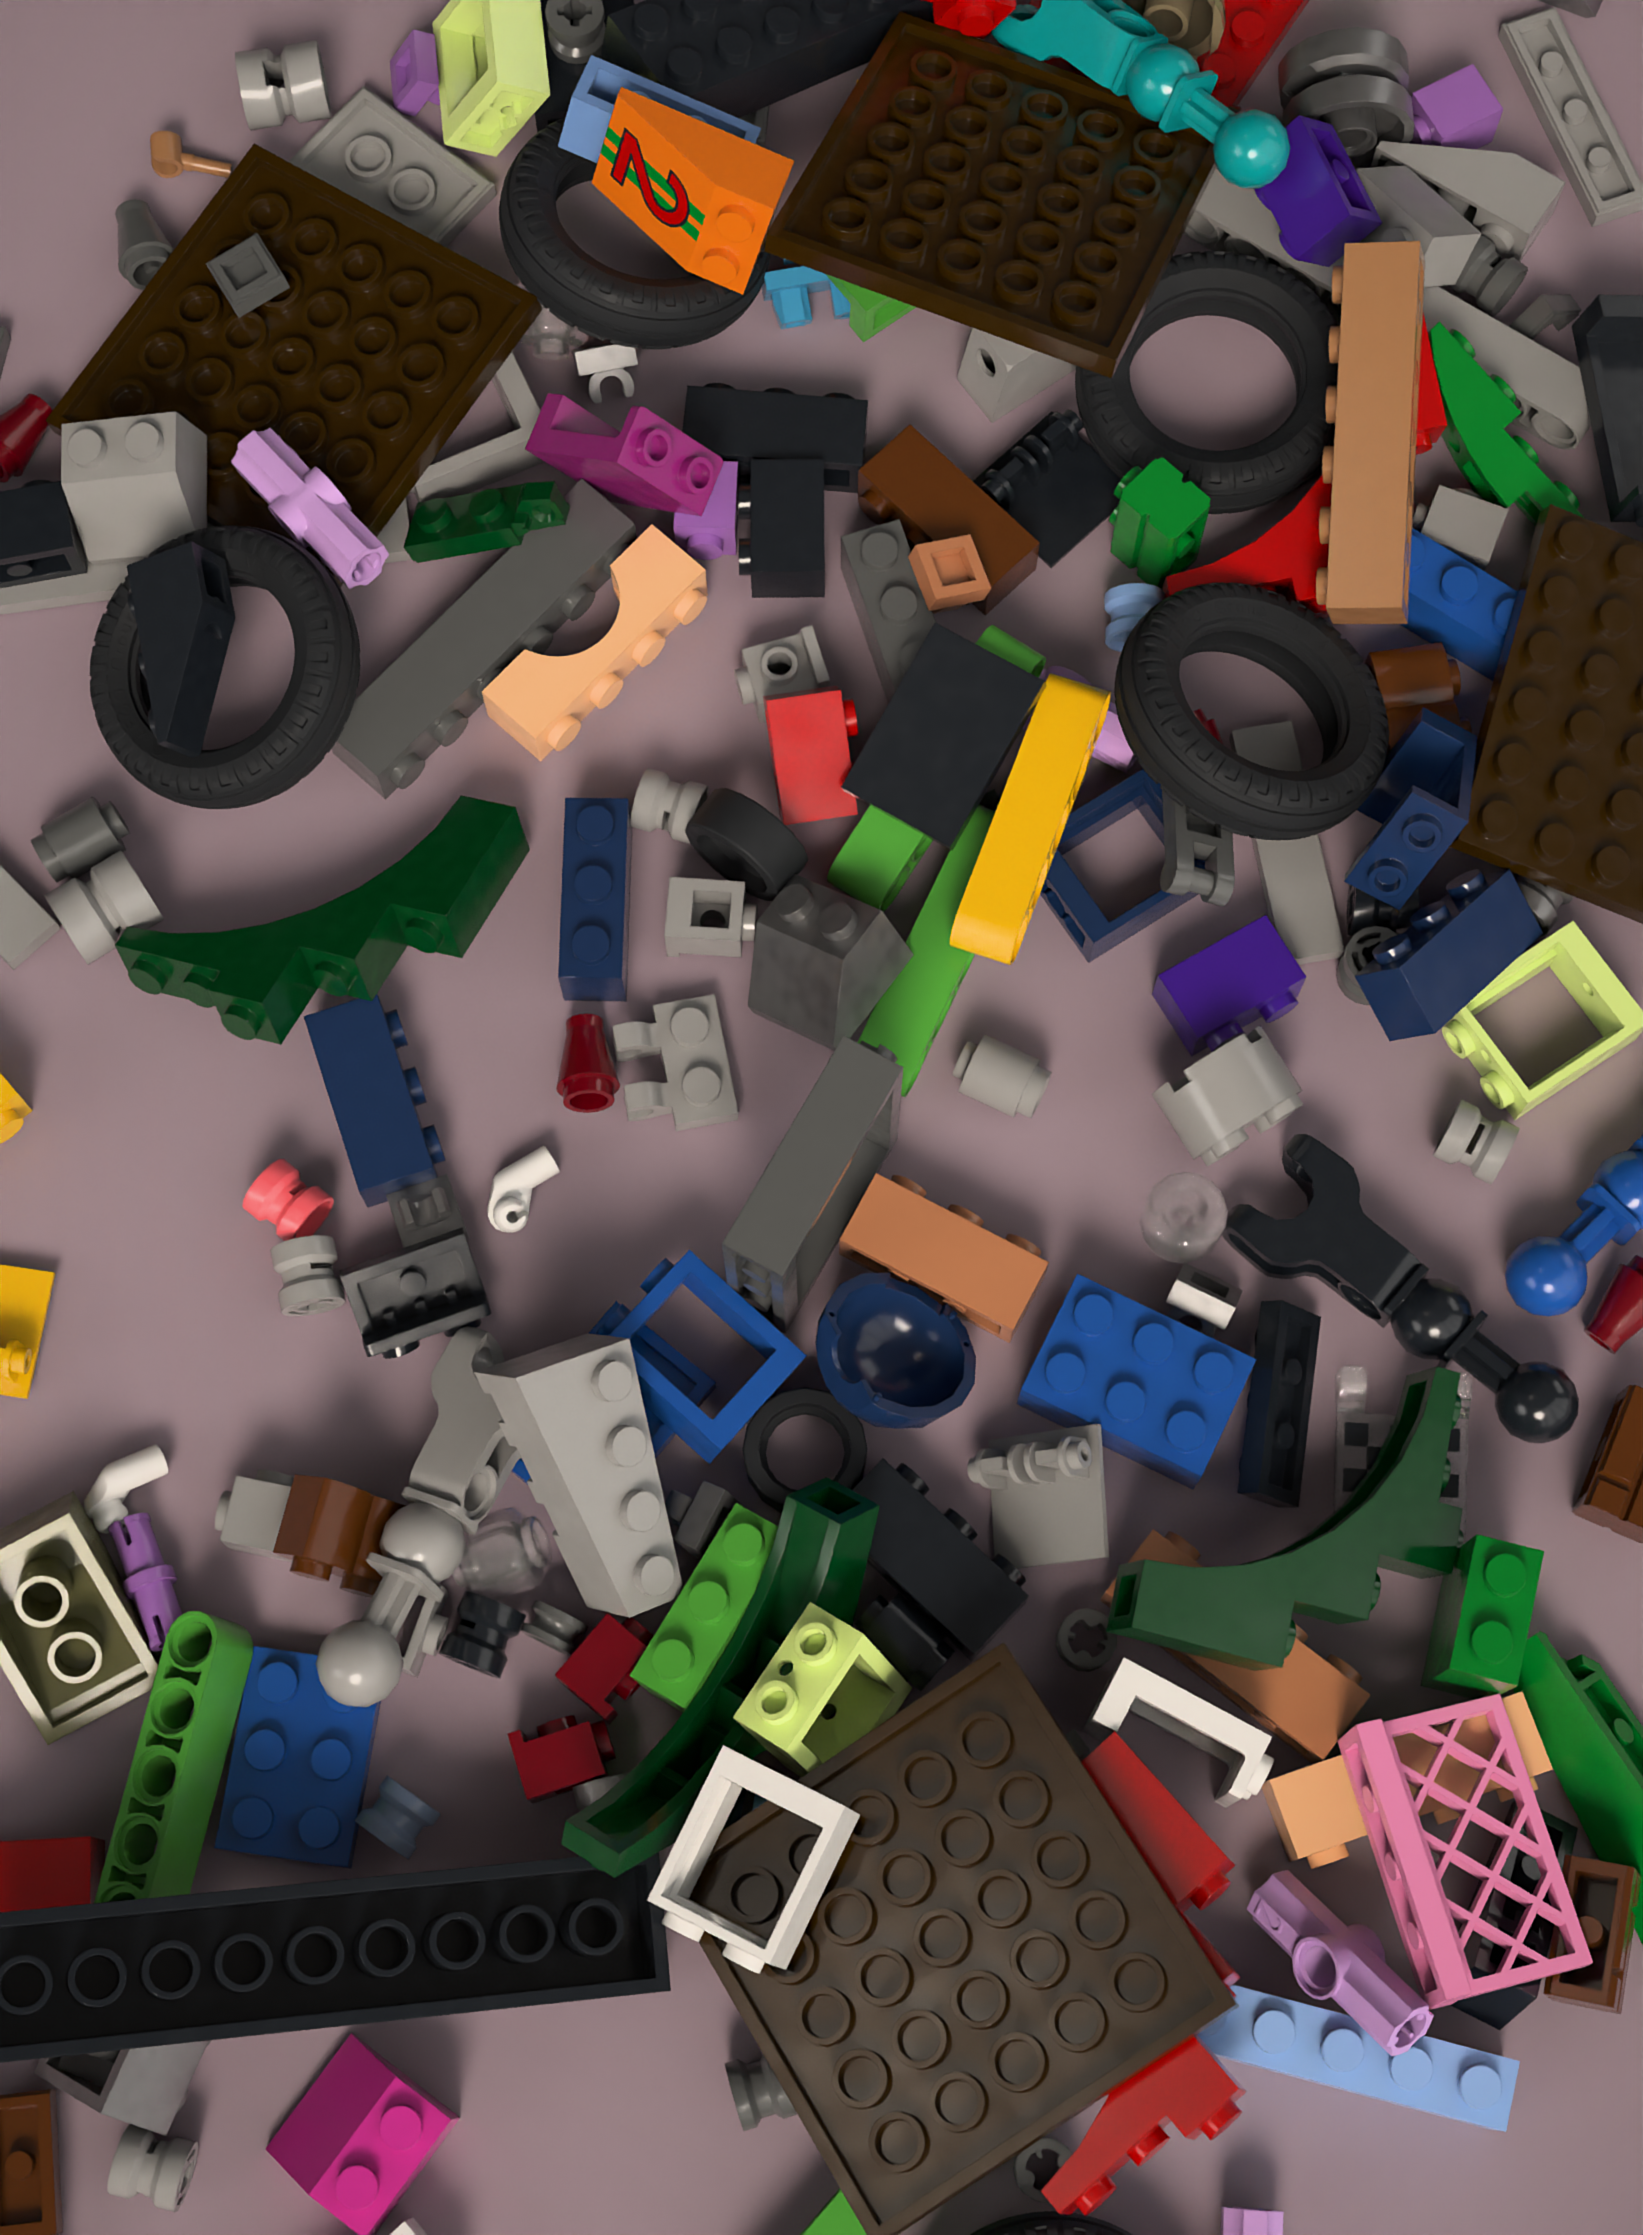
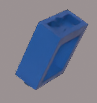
M689 1249L675 1265L667 1258L662 1260L640 1285V1288L647 1293L632 1311L624 1304H621L596 1333L598 1335L630 1338L631 1340L680 1286L684 1284L767 1360L712 1420L632 1348L644 1405L710 1464L754 1416L756 1411L794 1372L807 1355Z

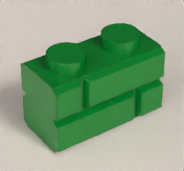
M1164 457L1155 458L1144 469L1135 466L1121 479L1114 491V495L1120 499L1119 504L1109 518V523L1114 526L1110 552L1129 569L1137 567V576L1146 584L1155 585L1159 588H1162L1167 576L1186 571L1197 560L1211 498L1191 481L1183 483V474Z

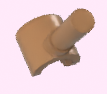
M157 131L150 136L152 168L160 177L174 178L179 176L183 170L198 171L228 178L232 173V164L198 157L191 153H183L182 139L174 132Z

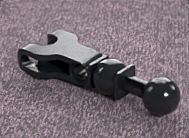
M1308 1134L1294 1135L1284 1146L1282 1164L1286 1174L1297 1183L1307 1196V1210L1292 1219L1276 1220L1249 1204H1239L1232 1207L1219 1221L1221 1233L1227 1243L1267 1277L1279 1279H1293L1301 1276L1315 1277L1361 1313L1375 1320L1382 1328H1385L1391 1322L1395 1337L1406 1352L1422 1359L1440 1360L1437 1366L1445 1369L1453 1361L1456 1362L1495 1394V1408L1498 1418L1510 1435L1528 1443H1546L1559 1439L1572 1428L1578 1416L1579 1397L1574 1383L1565 1371L1547 1362L1531 1361L1519 1364L1480 1333L1479 1330L1488 1314L1481 1310L1474 1318L1470 1302L1458 1286L1442 1279H1425L1430 1268L1422 1264L1407 1248L1363 1213L1359 1203L1360 1186L1354 1168L1346 1160Z

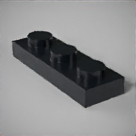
M1283 1300L1261 1301L1258 1328L1255 1333L1254 1358L1257 1360L1253 1366L1251 1387L1247 1397L1248 1411L1243 1452L1239 1462L1238 1493L1278 1508L1299 1507L1321 1317Z

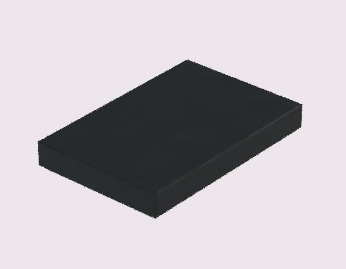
M934 623L841 788L844 792L953 851L1046 688L1045 681L947 628Z

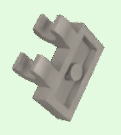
M715 994L653 1005L655 1023L635 1021L612 1026L617 1062L632 1061L661 1054L666 1083L644 1081L624 1086V1100L628 1121H640L672 1113L675 1130L680 1131L738 1120L739 1113Z

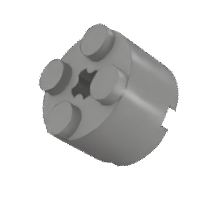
M1261 1025L1255 1027L1247 1036L1243 1033L1185 1069L1183 1072L1186 1077L1173 1085L1166 1082L1152 1093L1155 1101L1193 1160L1201 1157L1207 1167L1230 1154L1240 1144L1249 1139L1244 1129L1254 1124L1261 1134L1290 1116L1293 1111L1303 1105L1298 1096L1303 1090Z

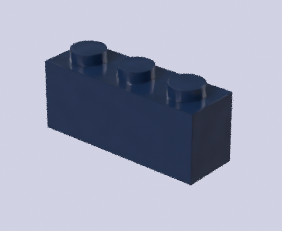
M565 798L558 979L564 1001L627 1002L633 828L630 825L631 812L628 798Z
M1474 869L1451 880L1446 885L1447 895L1440 901L1431 903L1415 912L1409 919L1412 926L1404 933L1391 937L1375 947L1372 951L1375 958L1355 975L1360 988L1389 1041L1435 1034L1543 935L1510 869L1485 875L1482 874L1480 869Z
M376 994L373 1001L359 998L303 1016L359 1193L367 1208L387 1202V1194L438 1178L434 1164L446 1161L434 1124L422 1128L416 1106L427 1103L416 1067L404 1070L397 1048L407 1046L408 1042L397 1009L385 1012L379 996Z

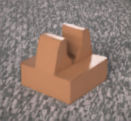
M971 534L917 544L908 556L928 611H932L933 614L956 610L967 603L984 600L991 590Z

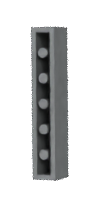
M582 478L563 496L570 505L565 525L531 530L524 534L521 545L511 547L355 699L348 721L345 722L344 729L333 746L332 752L385 800L397 788L405 789L410 786L422 773L425 767V760L440 745L444 747L449 746L461 736L467 727L468 718L484 703L482 691L524 649L543 655L552 643L553 634L568 619L575 621L590 608L595 599V592L612 578L610 565L637 539L635 523Z

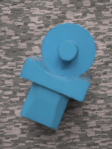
M782 258L784 265L794 264V262ZM805 266L765 272L764 283L761 287L764 301L771 300L780 329L811 324L812 315L808 294L828 290L830 292L834 319L850 318V302L826 274Z

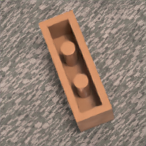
M876 1173L839 1239V1255L874 1273H890V1278L918 1287L942 1306L947 1303L952 1310L957 1312L958 1317L1010 1343L1046 1275L1049 1262L1039 1257L1041 1250L1020 1236L1007 1234L1005 1239L982 1228L984 1221L978 1215L962 1206L950 1204L948 1209H945L925 1198L927 1192L924 1188L906 1177L893 1175L891 1180Z

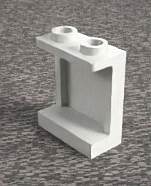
M1123 1658L1112 1672L1082 1732L1103 1742L1114 1731L1117 1733L1127 1712L1130 1711L1223 1761L1228 1765L1229 1771L1214 1802L1225 1808L1241 1800V1798L1248 1800L1251 1794L1256 1796L1274 1762V1758L1264 1753L1272 1736L1126 1658Z

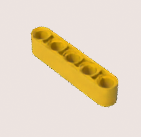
M1050 673L1045 681L1046 688L1036 704L959 905L950 935L949 944L951 947L1010 966L1016 959L1100 736L1111 699V691Z

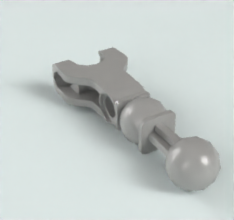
M476 1327L461 1328L451 1338L431 1374L432 1395L438 1404L439 1416L413 1466L409 1485L404 1488L401 1494L410 1504L398 1509L386 1522L379 1543L382 1556L370 1552L366 1559V1562L383 1578L361 1620H352L333 1629L321 1644L316 1660L320 1682L328 1696L346 1706L369 1707L386 1699L396 1687L404 1663L395 1638L418 1595L441 1602L444 1592L436 1583L449 1578L460 1565L466 1546L464 1532L475 1535L479 1528L478 1523L487 1516L493 1507L512 1469L521 1458L517 1448L509 1446L498 1423L503 1418L492 1395L483 1392L474 1373L504 1362L501 1347L488 1331Z

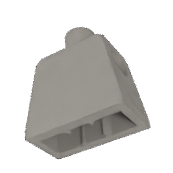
M972 328L957 380L990 422L993 423L1076 370V365Z

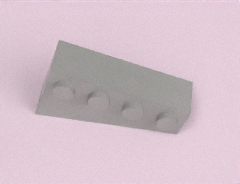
M587 1333L474 1372L483 1392L492 1395L503 1418L498 1423L509 1446L517 1448L531 1478L527 1480V1483L536 1503L544 1504L555 1527L552 1535L586 1606L630 1618L677 1599L683 1589L630 1338Z

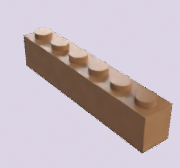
M1420 241L1345 243L1344 264L1334 266L1332 271L1333 304H1341L1340 325L1330 326L1329 361L1330 363H1338L1337 385L1327 386L1325 411L1327 423H1335L1334 446H1324L1322 459L1324 484H1332L1331 506H1321L1319 517L1320 543L1329 544L1328 567H1318L1316 576L1317 604L1326 605V610L1332 624H1408L1425 260Z

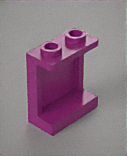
M552 393L547 394L525 447V450L578 482L582 478L609 502L702 516L723 465V459L644 406L633 405L630 408L620 432L566 396Z

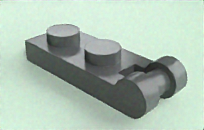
M1162 791L1165 863L1160 877L1161 890L1178 896H1184L1187 892L1200 894L1203 902L1218 906L1226 905L1231 898L1235 884L1233 833L1218 828L1216 823L1211 825L1187 811V806L1181 807ZM1194 859L1205 861V869L1194 867Z

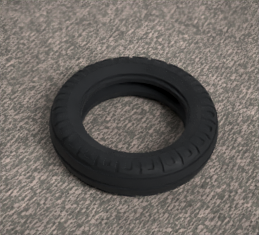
M566 117L546 126L545 129L540 130L524 145L512 162L503 183L499 204L500 232L506 255L521 283L526 286L525 288L531 294L537 296V301L545 309L550 308L549 312L573 328L577 326L578 331L602 341L605 338L609 339L612 344L631 348H639L641 346L642 349H670L672 347L678 348L702 342V340L714 337L738 320L753 303L764 283L765 272L768 271L771 254L764 252L765 243L743 295L695 274L673 279H649L617 271L602 264L582 250L567 234L558 217L556 209L558 198L569 188L591 181L597 166L595 162L558 147Z
M1197 251L1172 256L1113 377L1109 378L1076 366L1075 389L1077 406L1087 436L1104 463L1120 479L1135 466L1144 469L1155 458L1164 457L1183 474V483L1191 481L1211 498L1208 514L1244 512L1272 503L1291 493L1314 475L1322 466L1324 446H1334L1335 423H1327L1325 402L1327 386L1337 385L1338 363H1330L1329 330L1330 326L1338 324L1330 310L1312 289L1296 279L1288 271L1272 263L1268 264L1265 260L1226 251H1205L1202 253ZM1221 316L1249 324L1267 335L1280 348L1288 360L1296 383V405L1287 420L1275 432L1255 444L1224 451L1204 450L1182 444L1161 432L1149 421L1140 409L1133 394L1130 382V365L1143 343L1164 326L1188 317Z
M225 525L198 529L183 534L155 549L149 554V557L192 541L225 559L230 587L250 586L268 590L284 609L294 638L295 657L293 672L281 703L259 730L234 745L220 749L201 750V754L194 758L158 744L148 720L151 702L147 679L144 677L138 662V651L141 645L137 622L128 605L127 596L131 589L128 575L125 577V582L121 583L114 592L106 607V613L102 615L94 638L95 646L92 647L90 659V694L93 710H95L99 729L117 760L137 781L156 794L179 804L203 809H232L257 804L287 791L299 783L302 778L309 775L322 762L326 753L330 752L344 729L343 726L348 721L352 711L360 677V643L355 619L345 594L329 570L308 550L282 535L256 527Z
M1207 583L1185 588L1163 599L1138 621L1123 646L1116 669L1115 705L1118 719L1125 739L1144 771L1155 784H1161L1160 789L1181 807L1187 806V811L1211 825L1216 823L1218 828L1255 839L1295 840L1310 837L1311 835L1326 831L1347 819L1364 803L1377 784L1385 764L1389 744V725L1381 692L1378 691L1379 687L1366 664H1362L1364 663L1362 657L1346 638L1343 640L1340 638L1342 634L1322 617L1316 618L1314 616L1315 612L1292 599L1287 601L1286 596L1264 588H1256L1255 586L1241 583ZM1199 652H1223L1252 660L1278 675L1303 699L1318 724L1323 741L1321 764L1303 771L1277 770L1251 762L1225 747L1206 730L1191 710L1180 683L1179 670L1181 660Z

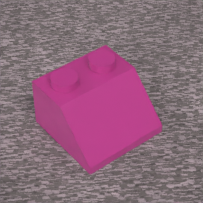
M351 2033L265 2149L310 2197L358 2235H375L460 2117Z

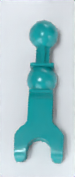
M1042 0L1039 9L1031 4H1020L991 31L993 37L1010 51L1039 61L1062 57L1093 81L1110 89L1116 96L1128 94L1131 105L1141 117L1160 122L1159 129L1165 133L1192 127L1214 144L1213 154L1217 170L1228 183L1246 189L1262 188L1275 180L1286 168L1290 144L1287 130L1277 117L1257 109H1246L1234 113L1214 98L1211 93L1218 80V75L1212 70L1200 72L1197 61L1186 49L1168 44V38L1165 35L1159 34L1147 19L1122 0Z

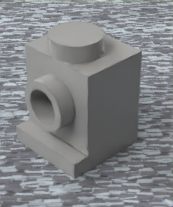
M813 625L801 628L800 634L741 649L743 667L733 670L741 702L743 705L754 704L759 723L766 722L763 696L830 686V679ZM791 668L786 674H773V672Z
M669 877L664 933L667 956L680 957V953L742 957L743 941H755L757 924V904L746 903L745 882ZM710 918L719 919L724 923L723 928L701 926Z

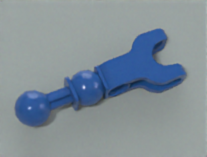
M1643 1134L1627 1151L1615 1153L1600 1164L1594 1174L1593 1183L1576 1201L1577 1206L1583 1212L1558 1237H1533L1515 1247L1507 1259L1505 1280L1507 1291L1518 1307L1532 1315L1555 1316L1571 1310L1578 1305L1586 1291L1588 1279L1586 1264L1611 1239L1618 1245L1624 1246L1639 1230L1643 1229Z

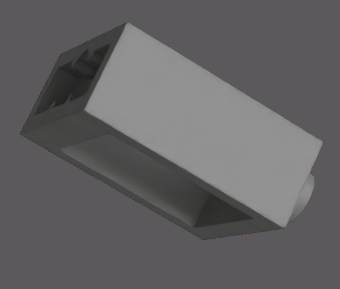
M512 352L494 375L492 382L515 430L429 465L409 492V494H415L418 503L435 498L468 494L544 462L525 450L540 409Z

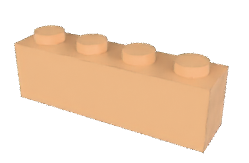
M1521 1691L1502 1698L1530 1782L1535 1791L1539 1788L1534 1776L1550 1771L1553 1768L1524 1694ZM1486 1715L1463 1720L1453 1740L1487 1760L1495 1744ZM1449 1724L1433 1727V1729L1444 1735ZM1414 1733L1393 1737L1401 1763L1424 1776L1437 1747ZM1447 1753L1433 1782L1467 1801L1480 1772ZM1342 1755L1270 1779L1261 1787L1289 1863L1307 1857L1312 1870L1349 1856L1345 1843L1368 1835ZM1500 1758L1496 1766L1505 1771ZM1491 1779L1483 1792L1485 1794L1496 1790L1500 1803L1514 1798L1512 1791ZM1408 1783L1412 1797H1414L1417 1788ZM1426 1795L1418 1811L1419 1817L1433 1812L1437 1825L1459 1818L1460 1815L1429 1795Z

